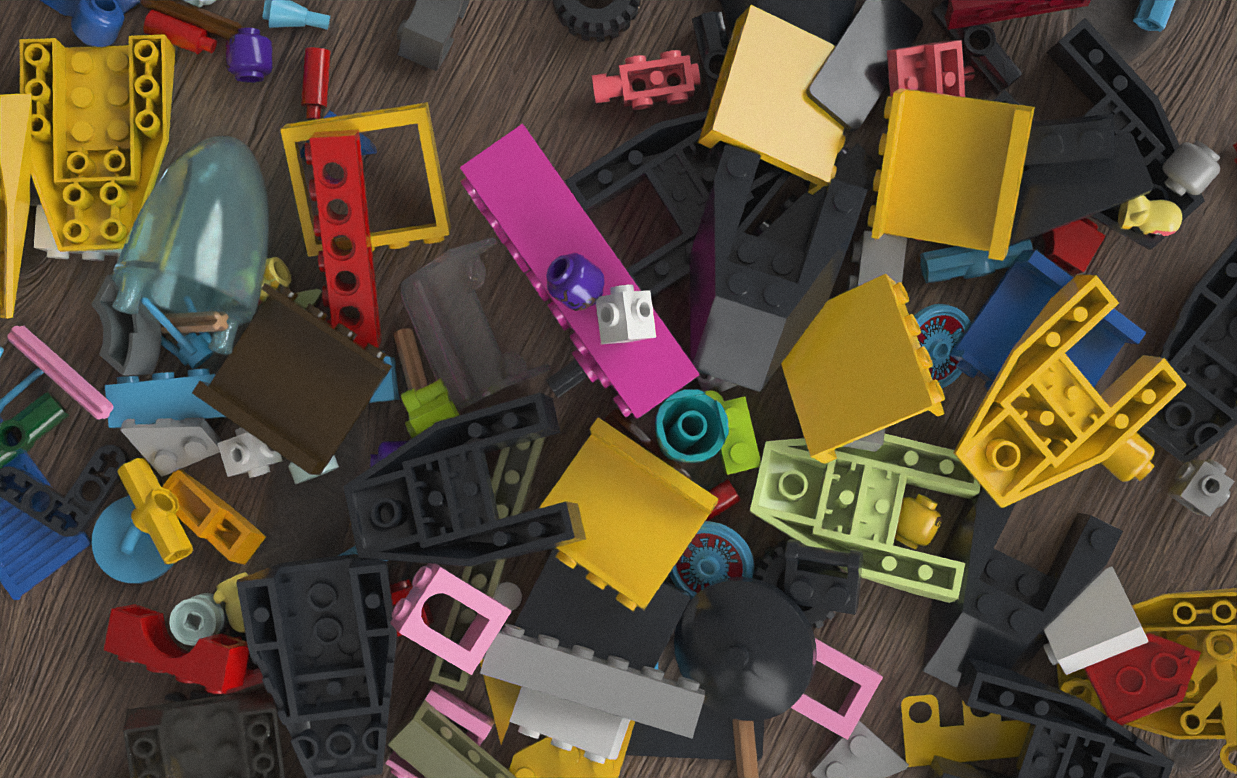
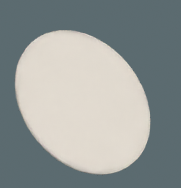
M510 582L501 583L495 596V600L511 611L520 605L522 599L518 586Z

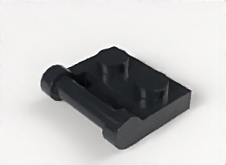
M789 539L785 553L784 592L798 605L855 615L859 605L863 551L851 549L849 553L801 545V541ZM800 559L847 567L848 573L800 565Z

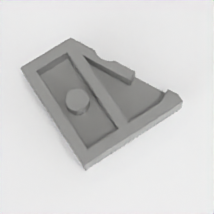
M161 418L157 419L155 424L138 425L135 424V419H127L123 421L120 429L161 477L219 453L220 450L217 443L222 442L221 438L204 418H185L183 420Z
M858 721L849 739L847 740L839 736L809 771L815 778H886L906 770L909 764L862 722Z

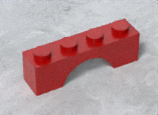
M1087 218L1080 219L1042 234L1044 238V256L1073 276L1083 273L1106 235L1097 230L1098 226L1093 221Z
M137 604L111 609L104 651L118 655V660L144 664L146 669L151 672L172 674L175 676V680L182 683L203 685L207 692L213 694H225L227 690L243 685L249 658L246 641L220 633L200 638L189 652L180 648L171 639L165 626L163 613Z

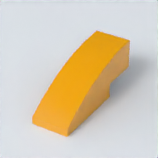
M182 469L174 471L162 486L170 490L178 499L179 510L175 513L176 516L198 537L207 539L229 561L245 565L266 538L262 532L234 508Z

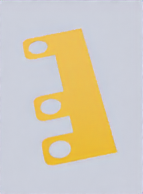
M1089 679L1067 681L1062 685L1061 690L1066 693H1070L1077 686L1087 687L1092 694L1089 704L1100 711L1099 699ZM909 696L901 702L906 762L909 764L908 767L931 765L934 755L958 762L1019 757L1031 723L1020 720L1001 721V715L990 713L985 717H977L972 714L970 707L966 706L962 700L964 725L940 727L939 706L935 696ZM916 702H925L931 707L932 715L928 721L916 723L909 716L910 707Z

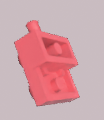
M962 40L940 41L887 50L890 97H893V92L900 88L965 97L964 81H971L975 74H966L975 72L972 66L963 67Z

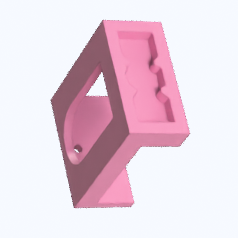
M428 563L427 566H422L414 576L413 588L406 599L402 598L394 607L392 612L393 619L390 624L402 635L472 675L512 611L491 596H487L443 569L438 564ZM444 593L478 612L459 644L424 624L421 617V609L424 602L430 596Z
M815 638L816 661L853 680L854 684L838 713L805 694L791 708L848 740L883 677L876 670L867 665H862Z
M437 684L432 687L425 698L437 711L468 729L466 735L479 746L485 740L495 722L489 716ZM393 751L385 763L391 767L390 771L398 778H425L410 763L399 757L395 751Z

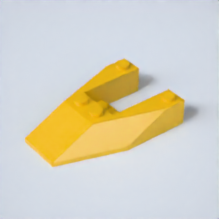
M1076 275L1049 300L1011 350L953 452L1001 508L1107 460L1186 386L1165 358L1143 355L1099 395L1065 353L1119 304L1097 275Z

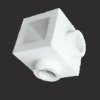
M633 285L615 286L610 288V295L601 296L596 301L601 344L628 343L656 337L650 291H634Z
M243 428L235 430L236 437L217 443L228 477L247 472L249 478L271 472L269 465L283 461L281 454Z

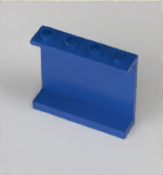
M1023 250L949 355L958 361L956 368L971 378L977 375L986 382L983 387L989 391L1011 350L1049 300L1071 281L1073 277L1037 250ZM1113 308L1065 354L1094 388L1125 343L1139 344L1146 332Z

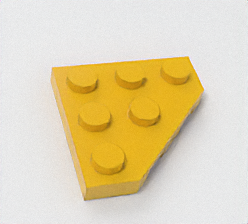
M630 720L617 759H605L604 764L583 757L585 750L572 746L571 751H567L551 745L552 738L546 736L534 744L515 752L509 772L516 778H618L635 721Z

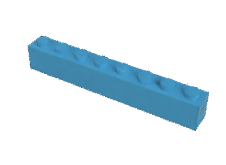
M385 356L383 359L393 367L369 403L399 400L395 358ZM209 369L188 370V377L174 378V372L152 374L151 381L139 382V376L117 377V384L105 385L106 399L113 404V410L108 417V427L121 428L123 421L127 419H135V424L138 425L155 424L156 420L161 418H172L174 420H183L185 418H224L223 414L192 394L199 381L211 383L216 374L210 375Z

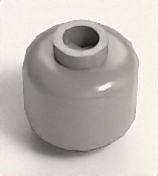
M1198 140L1194 144L1190 142L1182 143L1163 165V172L1168 177L1164 184L1180 196L1186 191L1192 195L1201 194L1220 172V166L1217 163L1220 159L1219 155Z

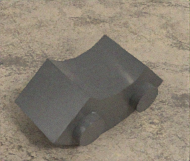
M417 0L409 19H404L398 29L397 39L401 40L398 55L438 71L455 40L450 35L458 17L464 18L470 0Z
M107 275L91 304L99 314L103 325V344L99 355L123 376L152 374L161 353V323L145 307L141 299L147 297L156 306L153 296L137 276Z

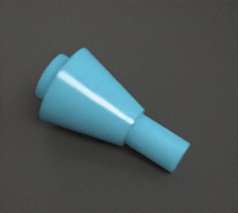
M265 0L263 19L269 20V28L305 27V25L327 30L329 28V15L308 11L307 8L291 0Z

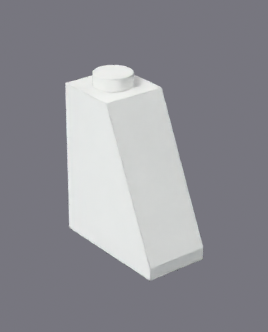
M1112 566L1105 569L1044 629L1049 643L1044 645L1045 651L1052 665L1059 663L1066 675L1149 642Z

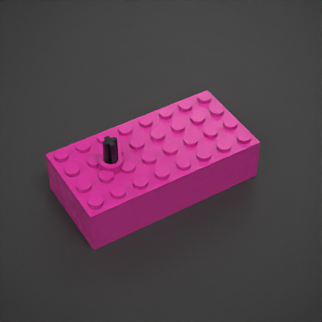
M523 123L460 167L465 175V178L460 182L482 215L485 216L491 228L503 245L506 246L522 272L525 273L530 270L525 275L544 302L551 299L552 302L547 306L563 330L571 328L574 332L569 337L577 348L572 352L575 360L546 379V382L558 398L587 377H589L592 383L598 379L605 389L611 385L618 394L613 398V401L625 418L632 414L636 420L700 375L654 309L655 338L628 343L601 344L596 304L585 310L574 311L568 309L550 295L547 290V270L556 258L571 253L583 255L600 268L604 274L605 282L602 296L610 295L611 287L621 285H633L634 291L641 290Z

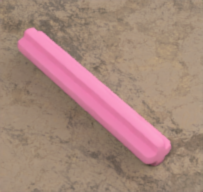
M14 326L11 328V332L7 335L9 342L96 419H106L110 416L113 404L25 326Z

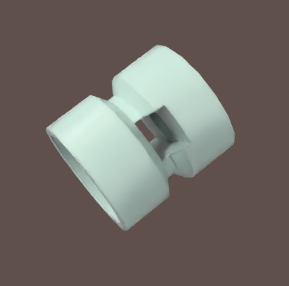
M211 593L198 594L183 600L171 612L169 624L172 634L181 643L194 646L200 638L222 633L228 625L225 602H221V604L215 603L213 600L214 594Z

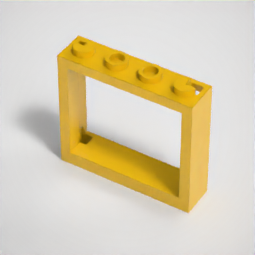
M428 102L289 123L280 129L308 257L317 256L319 251H323L322 240L319 241L314 232V216L298 142L309 140L314 132L359 129V132L418 124L436 223L370 233L372 252L376 246L388 245L389 249H399L409 246V241L423 239L425 244L443 241L444 236L450 234L451 224ZM348 237L334 238L339 248L344 250L352 248V242Z

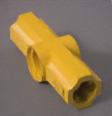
M136 458L123 464L117 472L135 505L131 512V519L134 525L142 532L150 534L165 564H172L186 558L194 550L175 514L179 510V502L176 496L170 490L160 486L145 458Z

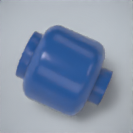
M79 0L71 20V27L74 34L84 44L91 47H108L116 41L125 17L116 0Z

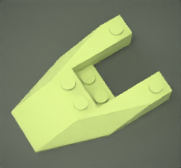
M884 433L883 445L876 452L841 446L834 449L837 459L823 464L810 457L805 438L766 441L749 512L794 540L801 541L802 545L849 553L851 549L863 551L862 578L915 595L948 603L959 598L965 563L893 546L906 484L971 499L979 493L981 485L953 454L954 450ZM838 566L848 573L847 567Z

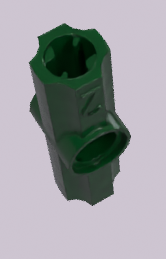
M50 392L44 393L11 420H5L0 423V468L4 467L19 454L30 451L37 440L70 416ZM19 428L22 432V439L19 444L10 446L7 441L8 434L11 430Z

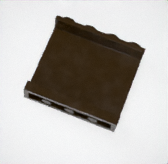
M264 283L261 290L269 294V296L211 383L199 381L192 394L308 474L321 475L393 366L383 360L387 354L374 345L367 343L363 347L354 341L357 334L340 323L333 327L326 322L325 319L328 315L316 306L309 303L305 308L295 300L299 295L280 283L275 288Z

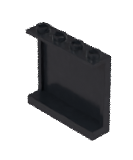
M553 548L514 626L524 629V635L537 639L538 635L541 634L559 640L558 646L572 650L573 645L589 648L594 651L593 656L607 660L608 656H615L629 661L628 667L642 671L644 666L655 668L691 598V594L664 580L644 610L636 606L634 611H632L615 599L619 594L608 585L602 590L585 578L589 573L578 564L574 569L570 568L555 557L559 551Z

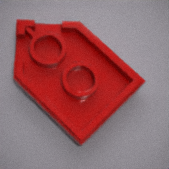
M1146 633L1149 642L1087 666L1084 670L1106 715L1118 724L1124 725L1182 702L1201 652L1152 633Z

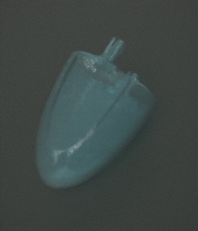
M223 135L206 138L191 146L170 165L140 210L115 265L112 277L113 281L119 286L116 300L113 302V308L123 313L137 314L140 300L143 297H147L155 306L175 313L226 312L229 316L226 321L229 325L225 331L213 332L208 346L210 350L225 355L232 353V346L238 326L250 322L256 313L266 270L269 242V205L265 180L255 155L242 141L232 136Z

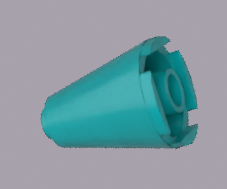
M684 389L672 394L662 403L655 418V433L660 451L668 459L686 463H699L715 456L724 445L729 433L728 417L723 406L700 390Z

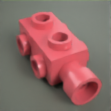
M680 50L663 52L660 54L661 59L646 61V56L643 55L626 58L625 65H619V75L606 77V73L592 75L595 103L610 102L609 98L623 96L624 107L632 106L633 110L653 107V102L667 100L669 105L685 103L688 101V97L694 96V85H700L698 64H691L690 55L682 56ZM675 76L680 80V84L669 86L667 79ZM640 81L645 84L646 88L643 91L636 92L633 90L632 85Z

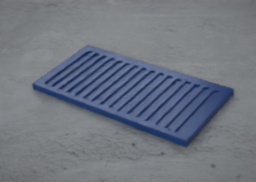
M10 431L7 441L10 446H15L19 444V441ZM27 452L19 454L4 466L21 468L52 487ZM16 475L4 477V481L7 483L6 491L8 489H18L25 493L29 489L15 483ZM40 491L33 496L32 506L36 511L42 512L49 507L50 498L45 492ZM0 497V582L13 600H19L22 595L89 547L92 541L86 532L70 537L59 535ZM59 510L49 517L52 520L54 515H59L67 521L66 529L77 527L79 524L73 515L64 514Z

